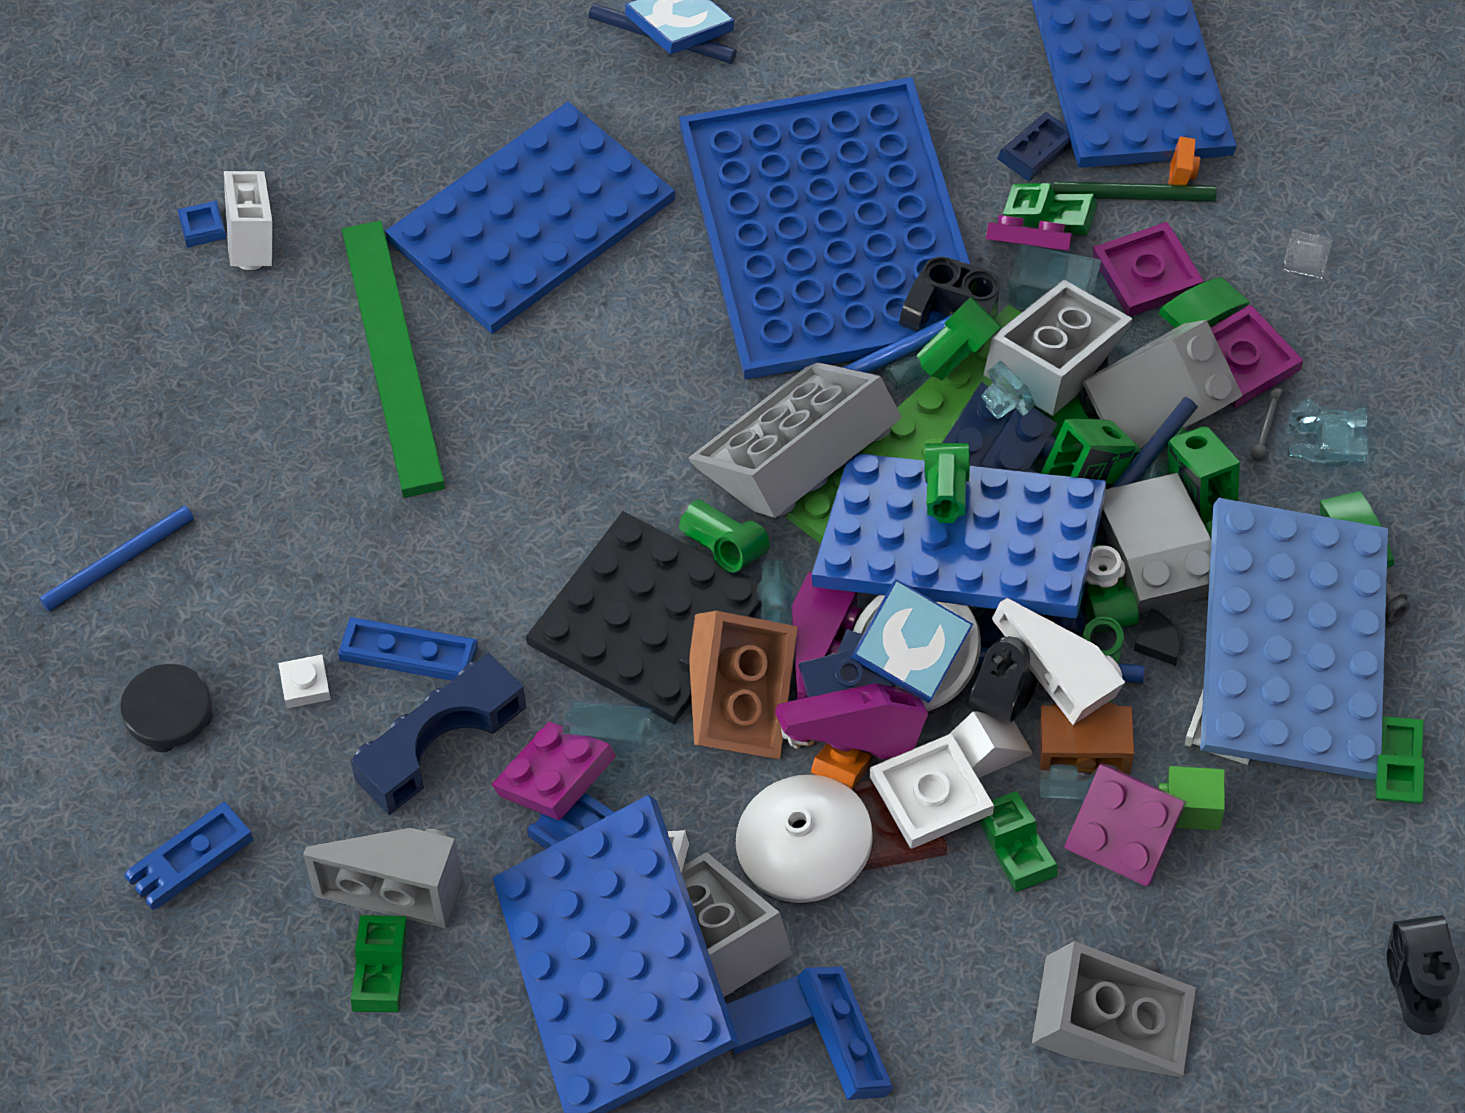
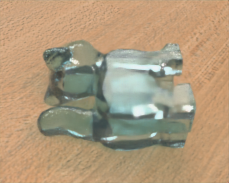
M1312 399L1302 400L1299 405L1292 408L1290 422L1285 433L1288 435L1315 433L1317 435L1315 445L1302 442L1294 443L1287 448L1288 456L1291 458L1301 457L1327 467L1343 465L1363 467L1369 449L1368 436H1363V427H1366L1367 407H1359L1355 411H1345L1342 409L1324 410Z

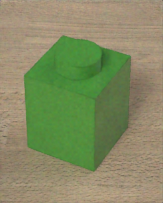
M1169 766L1166 783H1158L1157 788L1187 801L1176 828L1220 830L1225 810L1224 769Z

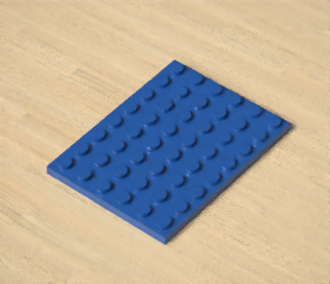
M913 77L679 117L680 131L744 380L802 370L816 362L830 365L858 360L916 333V331L901 327L899 320L904 302L924 265L929 260L941 256L970 264ZM933 311L925 328L949 316Z

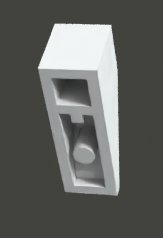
M224 171L230 266H238L245 270H256L262 266H272V215L264 171Z
M1008 598L998 605L992 620L1005 637H1016L1026 644L1030 652L1029 669L1072 725H1075L1117 696L1125 683L1122 679L1121 669L1116 661L1110 656H1105L1098 646Z

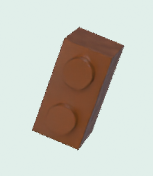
M1056 703L1053 705H1041L1039 719L1040 774L1095 775L1099 765L1104 763L1131 775L1134 758L1132 706H1118L1114 703H1106L1075 725H1072Z

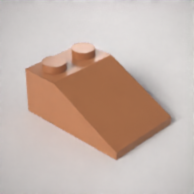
M720 611L695 614L689 656L694 745L780 759L783 736L775 710L778 704L788 702L798 626Z

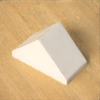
M973 711L951 732L978 778L1032 755L1029 745L1014 721L1007 723L986 713Z

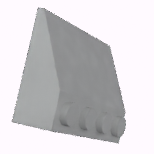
M816 362L805 367L688 458L698 470L752 511L776 518L790 512L795 507V502L806 493L822 487L827 482V477L839 467L845 466L848 460L871 442L878 441L888 435L890 427L902 419V416L881 376Z

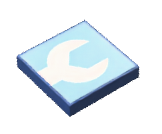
M634 0L625 4V15L670 55L734 31L735 20L712 0Z
M895 579L850 658L929 703L932 701L958 654L973 623Z

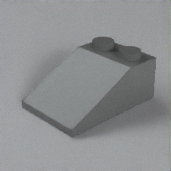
M1063 280L992 336L984 376L1053 416L1078 395L1084 387L1082 381L1095 373L1129 329L1133 318Z
M1207 320L1184 323L1082 381L1100 420L1114 422L1140 448L1146 445L1184 397L1191 399L1198 408L1182 427H1186L1215 413L1243 396Z
M1178 473L1106 489L1101 521L1109 546L1120 554L1121 560L1125 564V573L1122 579L1125 587H1130L1134 593L1138 613L1148 612L1151 608L1156 610L1208 597L1211 538Z
M406 828L307 846L303 854L315 897L392 916H406L409 920L442 928L447 926L463 881L455 838H451L446 833L437 829L422 831Z
M705 852L683 866L682 876L723 997L733 993L739 987L772 969L775 965L792 955L780 912L709 853Z
M1073 941L1046 956L1032 1044L1069 1058L1181 1077L1184 1075L1196 987Z

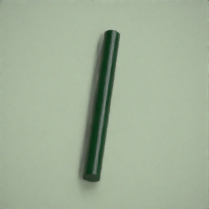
M1053 182L1055 194H1093L1095 199L1216 202L1217 187L1209 185Z

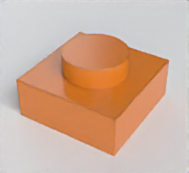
M1179 137L1174 155L1170 161L1168 184L1187 185L1189 180H1196L1200 166V157L1194 156L1196 139Z
M827 743L814 757L811 773L835 779L852 790L867 772L872 755L854 748L850 751L839 750Z

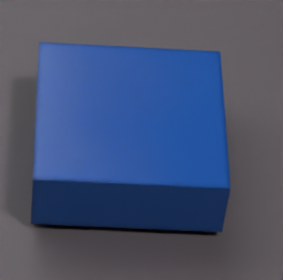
M217 200L177 209L187 248L226 239Z

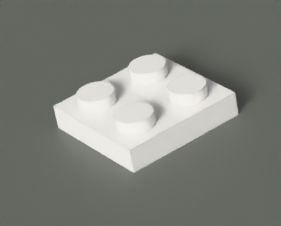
M952 733L870 767V778L911 849L993 814L994 805Z

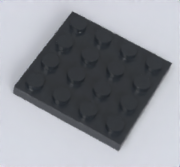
M622 511L526 635L527 645L675 725L692 701L689 656L695 614L720 611L753 618L769 597V587L738 571L733 573L725 571L717 564L714 558Z

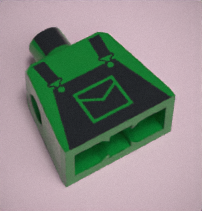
M1066 419L1041 474L1106 481V489H1110L1141 450L1135 441H1132L1110 420Z
M1182 427L1166 446L1168 448L1167 475L1178 473L1205 525L1213 520V505L1218 498L1238 501L1240 462L1209 427H1200L1189 432Z

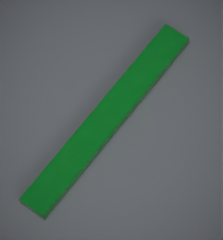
M382 221L341 228L403 498L444 490L445 485Z

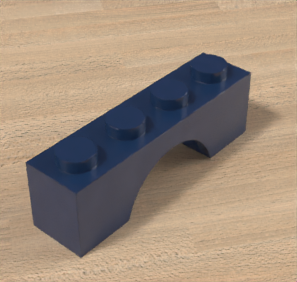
M490 653L477 662H470L453 681L444 688L433 690L418 708L409 715L404 714L398 717L388 731L375 741L366 742L357 750L354 757L350 759L355 781L388 815L392 814L424 789L420 761L424 751L435 738L445 732L459 728H475L494 734L527 708L524 686Z

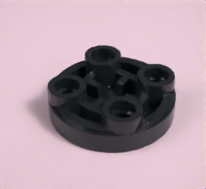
M161 664L142 671L130 681L121 699V714L129 733L137 741L150 746L154 751L160 753L168 752L174 747L194 739L213 718L212 700L206 682L196 671L178 664Z

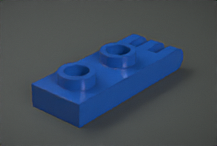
M224 801L130 867L124 877L131 885L136 884L135 890L141 897L147 896L145 902L152 910H155L252 842V833Z

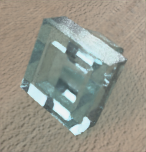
M1001 360L987 371L992 384L982 394L981 398L987 403L986 408L997 419L1014 408L1024 416L1036 405L1029 388Z

